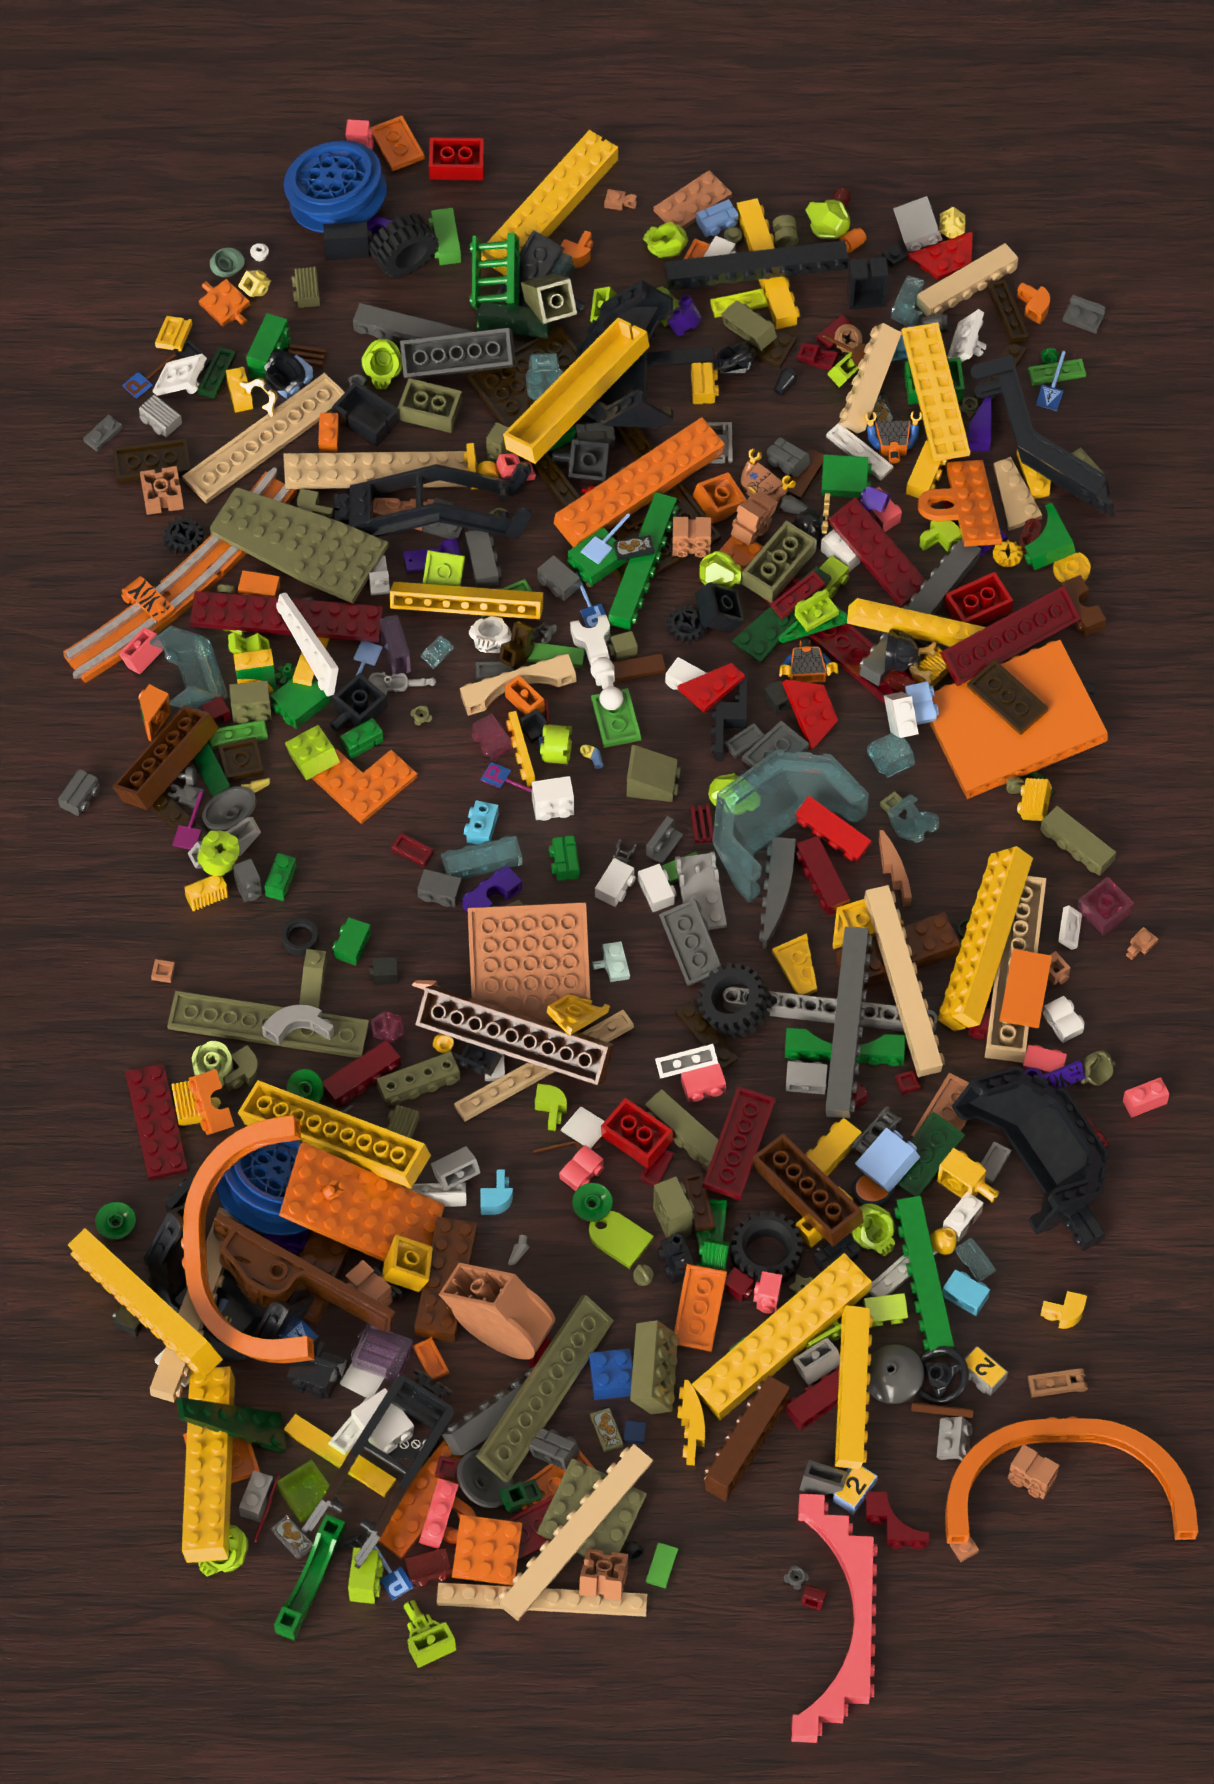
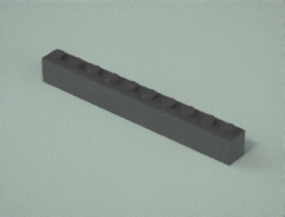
M962 539L959 543L955 542L950 550L951 553L943 557L939 568H934L930 575L931 578L923 582L920 592L915 593L910 600V604L908 606L905 605L903 609L935 616L944 604L945 594L955 590L979 560L981 548L978 546L964 547ZM887 632L882 634L878 645H873L870 655L864 657L859 665L861 667L860 676L877 686L890 673V671H885L886 647L889 634Z
M845 927L826 1100V1117L850 1118L851 1112H855V1100H852L853 1093H857V1081H854L855 1075L859 1074V1063H856L857 1056L861 1055V1045L858 1044V1040L863 1036V1026H860V1021L864 1020L865 1008H862V1001L866 1002L867 990H864V983H868L869 972H866V965H870L871 954L868 953V947H872V936L869 935L868 928Z

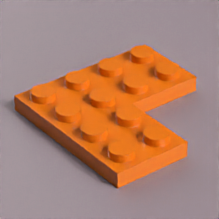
M336 749L335 752L340 763L312 777V779L360 824H363L413 782L418 775L392 750L387 752L363 773Z

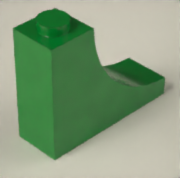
M1053 503L1045 505L1048 515L1045 529L1036 540L1025 546L1026 554H1024V558L1028 565H1032L1034 571L1076 553L1074 543Z

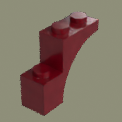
M866 1492L865 1522H870L872 1525L886 1523V1546L893 1549L912 1547L916 1550L928 1547L929 1532L918 1531L902 1523L890 1507L887 1492Z

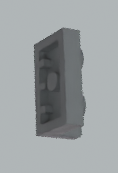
M1072 295L1070 304L1063 316V322L1097 334L1105 317L1106 307L1086 300L1083 297Z
M667 816L646 846V856L660 864H664L683 837L682 833L675 830L674 819Z

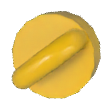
M440 1033L434 1038L432 1045L438 1052L447 1053L453 1048L454 1040L452 1037Z

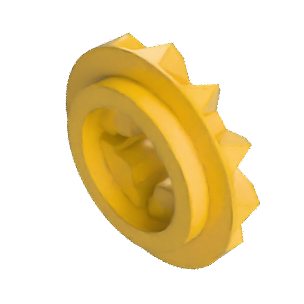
M1009 539L995 545L993 550L994 560L1004 567L1016 566L1023 557L1021 546H1018L1016 541L1010 542ZM1007 549L1010 550L1009 558H1007L1005 553Z

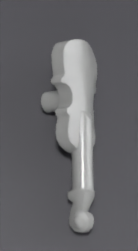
M385 672L373 673L369 677V681L384 694L388 691L405 692L408 687L434 686L436 684V679L433 677L429 679H408L404 673L393 674L392 676H387Z

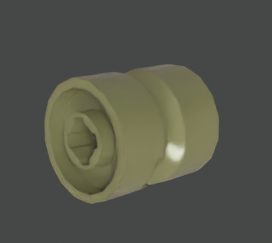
M781 215L773 220L775 245L778 248L793 247L798 244L796 219L793 216Z

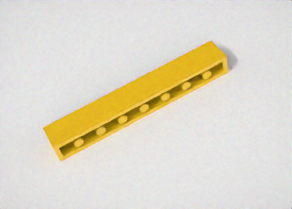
M758 198L737 203L738 220L749 252L776 249L773 245L775 244L774 236L769 233L768 219H764V207L759 204ZM788 277L759 279L768 302V308L775 329L797 325V318L800 317L798 307L794 306V294L789 291Z
M393 582L390 590V608L540 619L543 611V592Z
M859 598L848 606L847 624L889 633V630H892L898 635L899 631H902L914 639L932 643L936 642V644L952 646L985 628Z
M846 1305L842 1312L835 1467L860 1469L867 1459V1450H864V1443H867L868 1431H865V1424L868 1423L869 1418L866 1405H868L870 1397L869 1392H866L867 1385L870 1383V1373H867V1366H870L871 1354H868V1347H871L872 1335H869V1328L872 1327L873 1316H870V1308Z

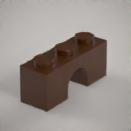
M1079 575L1061 582L1060 587L1065 586L1081 617V620L1075 622L1077 630L1081 631L1083 636L1086 637L1105 629L1106 618L1099 606L1085 607L1080 603L1088 599L1089 589L1082 576Z

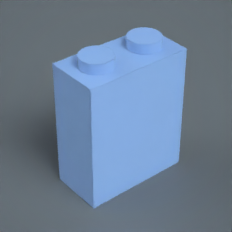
M885 1128L855 1165L861 1172L890 1193L920 1156L916 1152L918 1148L910 1141L904 1142L902 1140L903 1136L896 1130L891 1132L888 1128Z

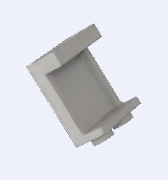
M928 196L893 208L908 252L917 251L922 247L936 244L942 240Z

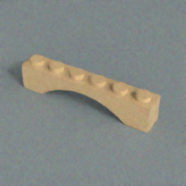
M569 654L557 655L553 659L542 660L534 665L522 666L515 671L503 672L499 676L488 677L480 682L464 685L460 688V693L467 715L487 710L490 704L505 692L504 686L518 675L528 684L541 683L561 687L577 682L576 673Z

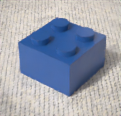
M630 1349L589 1353L594 1400L631 1396L633 1368Z

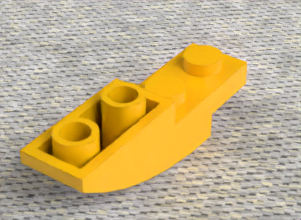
M684 1380V1387H680L679 1399H683V1405L678 1406V1418H681V1426H685L684 1438H688V1445L683 1446V1458H687L686 1465L695 1466L696 1446L704 1447L705 1443L704 1416L699 1398L689 1380Z

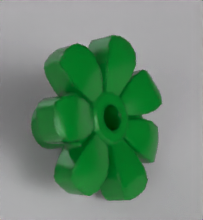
M287 663L285 667H278L276 679L280 680L281 685H285L293 678L296 667L292 668L291 663Z

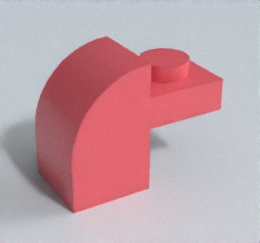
M515 453L499 454L496 466L502 479L508 480L519 463H528L531 466V472L526 481L534 480L536 474L530 461L520 462L518 455Z

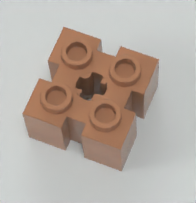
M177 466L162 468L161 473H155V470L140 472L147 515L162 513V508H168L169 511L184 509Z
M761 491L751 495L745 503L742 502L738 506L736 511L738 513L737 517L732 522L733 529L731 535L746 545H751L757 540L758 536L761 537L769 530L772 521L771 516L775 513L778 501Z
M673 517V556L686 557L688 554H695L697 557L708 556L711 545V517H696V520H689L688 517Z
M364 1260L345 1275L346 1283L349 1286L387 1307L392 1303V1296L390 1295L392 1293L391 1286L382 1277L375 1274L374 1270Z
M1023 1444L1011 1463L1008 1479L1014 1486H1025L1029 1489L1028 1493L1044 1500L1056 1481L1059 1465L1046 1457L1043 1458L1037 1455L1038 1452Z
M587 1549L580 1574L579 1595L596 1597L597 1594L604 1595V1599L621 1601L628 1572V1554L612 1552L611 1555H604V1551Z

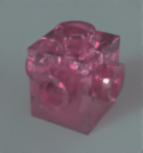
M382 1012L371 1019L374 1038L394 1042L404 1034L401 1016L391 1012Z

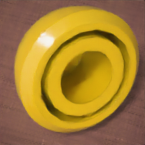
M939 1228L930 1235L931 1245L935 1251L944 1255L953 1253L957 1244L953 1229Z

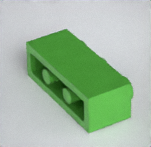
M453 208L431 210L432 218H428L429 226L433 229L439 240V246L434 254L435 259H439V265L461 263V251Z

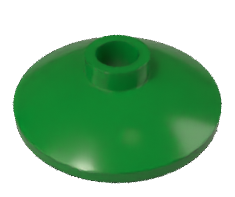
M302 1069L291 1075L286 1090L319 1103L323 1097L324 1086L317 1073L312 1070ZM307 1086L310 1087L309 1093L306 1091Z
M597 1183L582 1185L576 1190L572 1199L575 1213L581 1219L590 1222L605 1218L610 1213L613 1204L609 1190ZM594 1202L596 1206L590 1207L589 1203Z
M112 1202L104 1205L98 1211L95 1224L98 1232L103 1237L110 1240H119L127 1237L133 1231L136 1217L128 1205L121 1202ZM114 1222L120 1223L118 1226H113Z

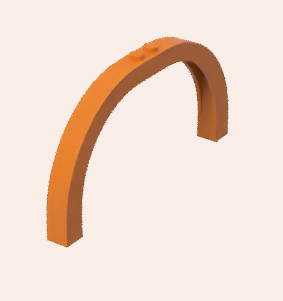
M294 1115L272 1118L251 1124L235 1132L219 1144L206 1158L194 1177L187 1195L183 1215L184 1224L181 1246L184 1250L182 1265L186 1274L189 1295L198 1316L208 1330L227 1346L248 1357L271 1363H294L315 1360L313 1339L308 1336L276 1340L256 1338L240 1332L225 1319L213 1299L209 1286L205 1222L209 1202L216 1186L224 1176V1173L248 1153L267 1145L301 1140L300 1120Z
M1048 1417L1046 1419L1014 1423L991 1433L977 1443L958 1466L951 1482L945 1510L947 1544L968 1543L970 1535L968 1521L969 1492L979 1473L994 1458L1023 1444L1090 1442L1105 1444L1125 1451L1151 1470L1161 1483L1168 1497L1173 1517L1175 1540L1196 1539L1198 1533L1194 1497L1184 1473L1174 1459L1159 1444L1141 1432L1119 1423L1100 1419H1078L1077 1417L1058 1419L1056 1417Z

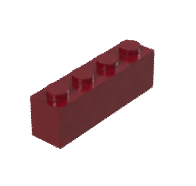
M815 836L797 843L796 852H794L795 858L798 863L801 862L803 874L806 879L809 878L811 890L819 898L820 908L825 910L829 916L836 913L837 907L850 904V898L819 837Z
M385 1040L324 1080L325 1095L336 1108L340 1105H346L352 1097L357 1094H363L369 1086L377 1084V1078L396 1072L401 1066L400 1056L390 1043Z
M839 1366L832 1374H825L815 1386H808L799 1397L794 1396L787 1402L786 1414L800 1431L838 1405Z

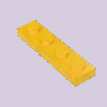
M516 711L509 712V720L506 721L508 732L512 731L511 743L512 747L516 748L518 752L515 753L517 764L522 766V769H520L521 778L526 780L527 787H529L535 781L534 771Z

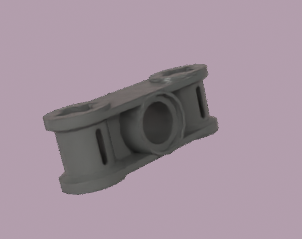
M886 1106L864 1133L855 1140L851 1149L857 1150L863 1155L878 1138L873 1132L880 1131L882 1133L885 1128L893 1132L899 1128L903 1118L895 1115Z

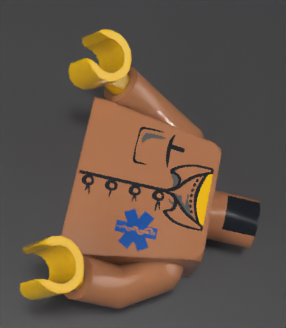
M751 449L749 451L751 459L747 461L741 475V492L748 500L751 495L761 491L779 503L788 492L787 489L795 487V481L792 480L788 484V481L791 479L790 476H785L781 481L759 462L755 464V461L761 459L762 454L759 452L757 457L754 458L753 453L755 449Z

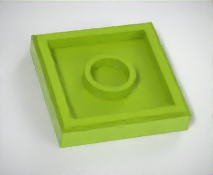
M428 550L422 584L461 586L465 556Z

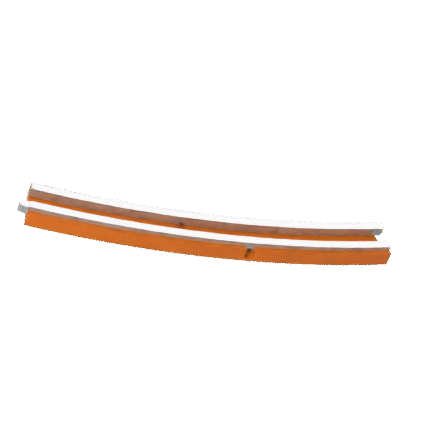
M272 468L270 471L265 472L250 491L286 504H290L297 495V489H285V484L275 479L277 468ZM211 534L188 558L160 581L157 587H153L175 608V611L158 624L144 609L134 602L106 624L63 651L65 659L75 670L73 678H81L84 683H87L121 661L122 658L119 653L144 627L156 634L161 632L193 605L195 591L208 592L247 553Z

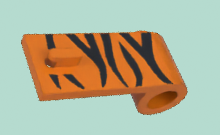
M141 576L122 589L123 594L121 596L127 604L136 602L158 624L175 611V608Z

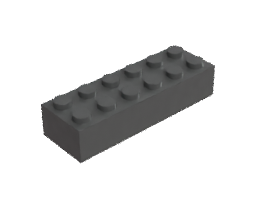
M510 328L400 341L403 374L406 379L516 367L513 332Z

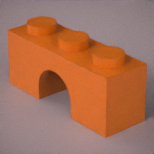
M217 1070L189 1077V1090L194 1094L196 1100L194 1105L196 1111L200 1113L202 1119L200 1124L206 1135L234 1127L229 1107L216 1109L211 1104L210 1098L212 1093L222 1088Z

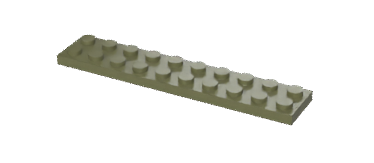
M175 991L167 1027L169 1030L359 1058L364 1052L369 1020L322 1013V1019L329 1020L334 1026V1036L331 1040L311 1029L299 1028L291 1031L282 1043L278 1045L263 1036L262 1026L275 1012L285 1007Z
M587 1295L580 1297L476 1455L503 1482L510 1481L530 1450V1443L536 1438L539 1430L545 1427L589 1360V1353L594 1352L614 1321Z

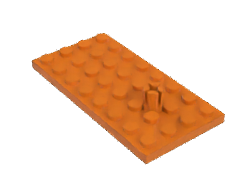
M302 1142L299 1146L279 1216L385 1262L396 1234L431 1246L437 1216L442 1217L445 1205Z

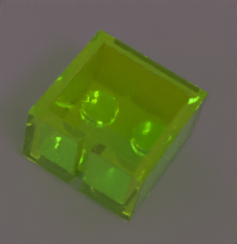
M312 1460L277 1481L278 1491L300 1523L310 1517L330 1486Z

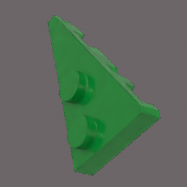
M837 607L839 615L809 632L796 620L779 636L778 641L785 643L847 624L848 615Z

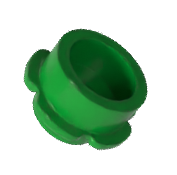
M1046 348L1041 352V358L1045 364L1055 363L1059 357V353L1054 348Z

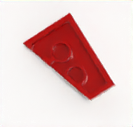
M730 663L678 685L677 689L705 713L743 681L745 674L734 664Z

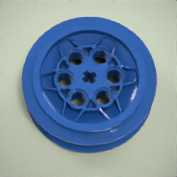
M331 141L307 150L290 165L284 178V191L296 221L309 230L324 233L323 224L366 222L371 219L385 201L387 184L382 174L380 161L370 148L353 141Z
M295 1140L258 1148L242 1157L227 1170L216 1186L219 1200L229 1214L247 1227L267 1234L291 1235L307 1230L308 1228L279 1216L299 1146L302 1142Z

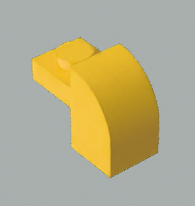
M1067 1291L1064 1306L1044 1301L1040 1316L1051 1321L1060 1320L1058 1328L1066 1329L1073 1327L1082 1318L1087 1296Z

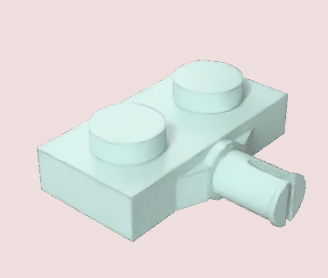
M622 942L602 944L604 958L601 961H592L593 970L605 968L610 982L629 979L630 973Z

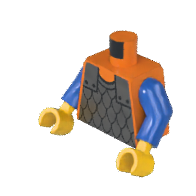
M872 412L873 419L869 420L866 413L864 419L868 422L867 433L869 442L876 450H879L881 456H889L890 463L900 462V456H905L907 450L912 449L918 440L920 427L918 421L922 418L921 412L919 419H914L913 412L911 413L912 424L911 421H875V412Z
M803 639L799 642L800 647L793 648L792 654L788 655L780 666L779 676L788 675L790 680L807 683L826 682V674L828 676L832 672L839 674L838 664L832 662L825 653H821L819 647H811L810 640Z

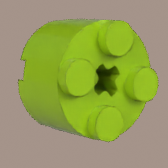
M552 724L543 726L544 743H541L540 748L542 761L568 765L572 745L569 735H572V726Z
M212 830L203 838L197 860L206 873L213 876H222L233 869V865L236 864L240 852L237 837L225 831Z

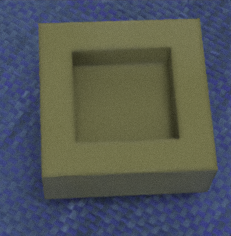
M894 791L880 802V806L893 819L907 808V803Z

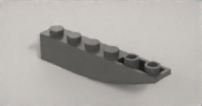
M772 837V844H768L767 855L771 856L770 861H766L765 872L769 873V878H765L764 890L768 891L767 895H763L762 907H766V912L761 914V924H764V930H760L759 942H763L762 949H767L775 935L789 899L796 839Z
M534 1367L526 1370L523 1377L512 1380L509 1383L510 1386L506 1389L495 1392L492 1399L481 1402L478 1405L479 1408L475 1411H469L464 1414L462 1420L447 1426L448 1430L442 1433V1436L453 1455H464L490 1436Z

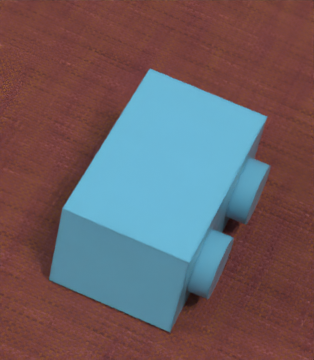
M955 1269L943 1287L942 1294L945 1299L977 1316L989 1298L990 1289L984 1283L971 1279L967 1273L959 1272Z

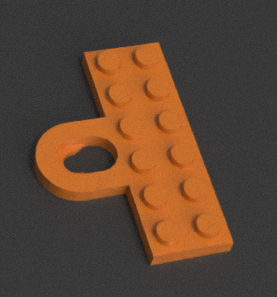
M983 460L946 462L950 488L928 490L921 494L918 500L919 513L932 521L958 520L964 547L1001 544L1002 537ZM941 501H949L954 504L952 508L934 509L931 507L933 504H938Z
M445 1439L416 1474L381 1538L378 1540L379 1544L401 1560L421 1536L438 1479H441L435 1477L439 1457L444 1456L461 1460L464 1456L453 1455ZM456 1476L455 1482L449 1481V1482L458 1484L457 1490L460 1488V1485H459L457 1476ZM455 1496L451 1509L455 1510L458 1518L460 1519V1515L476 1517L474 1510ZM446 1527L442 1539L446 1542L457 1544L458 1529Z

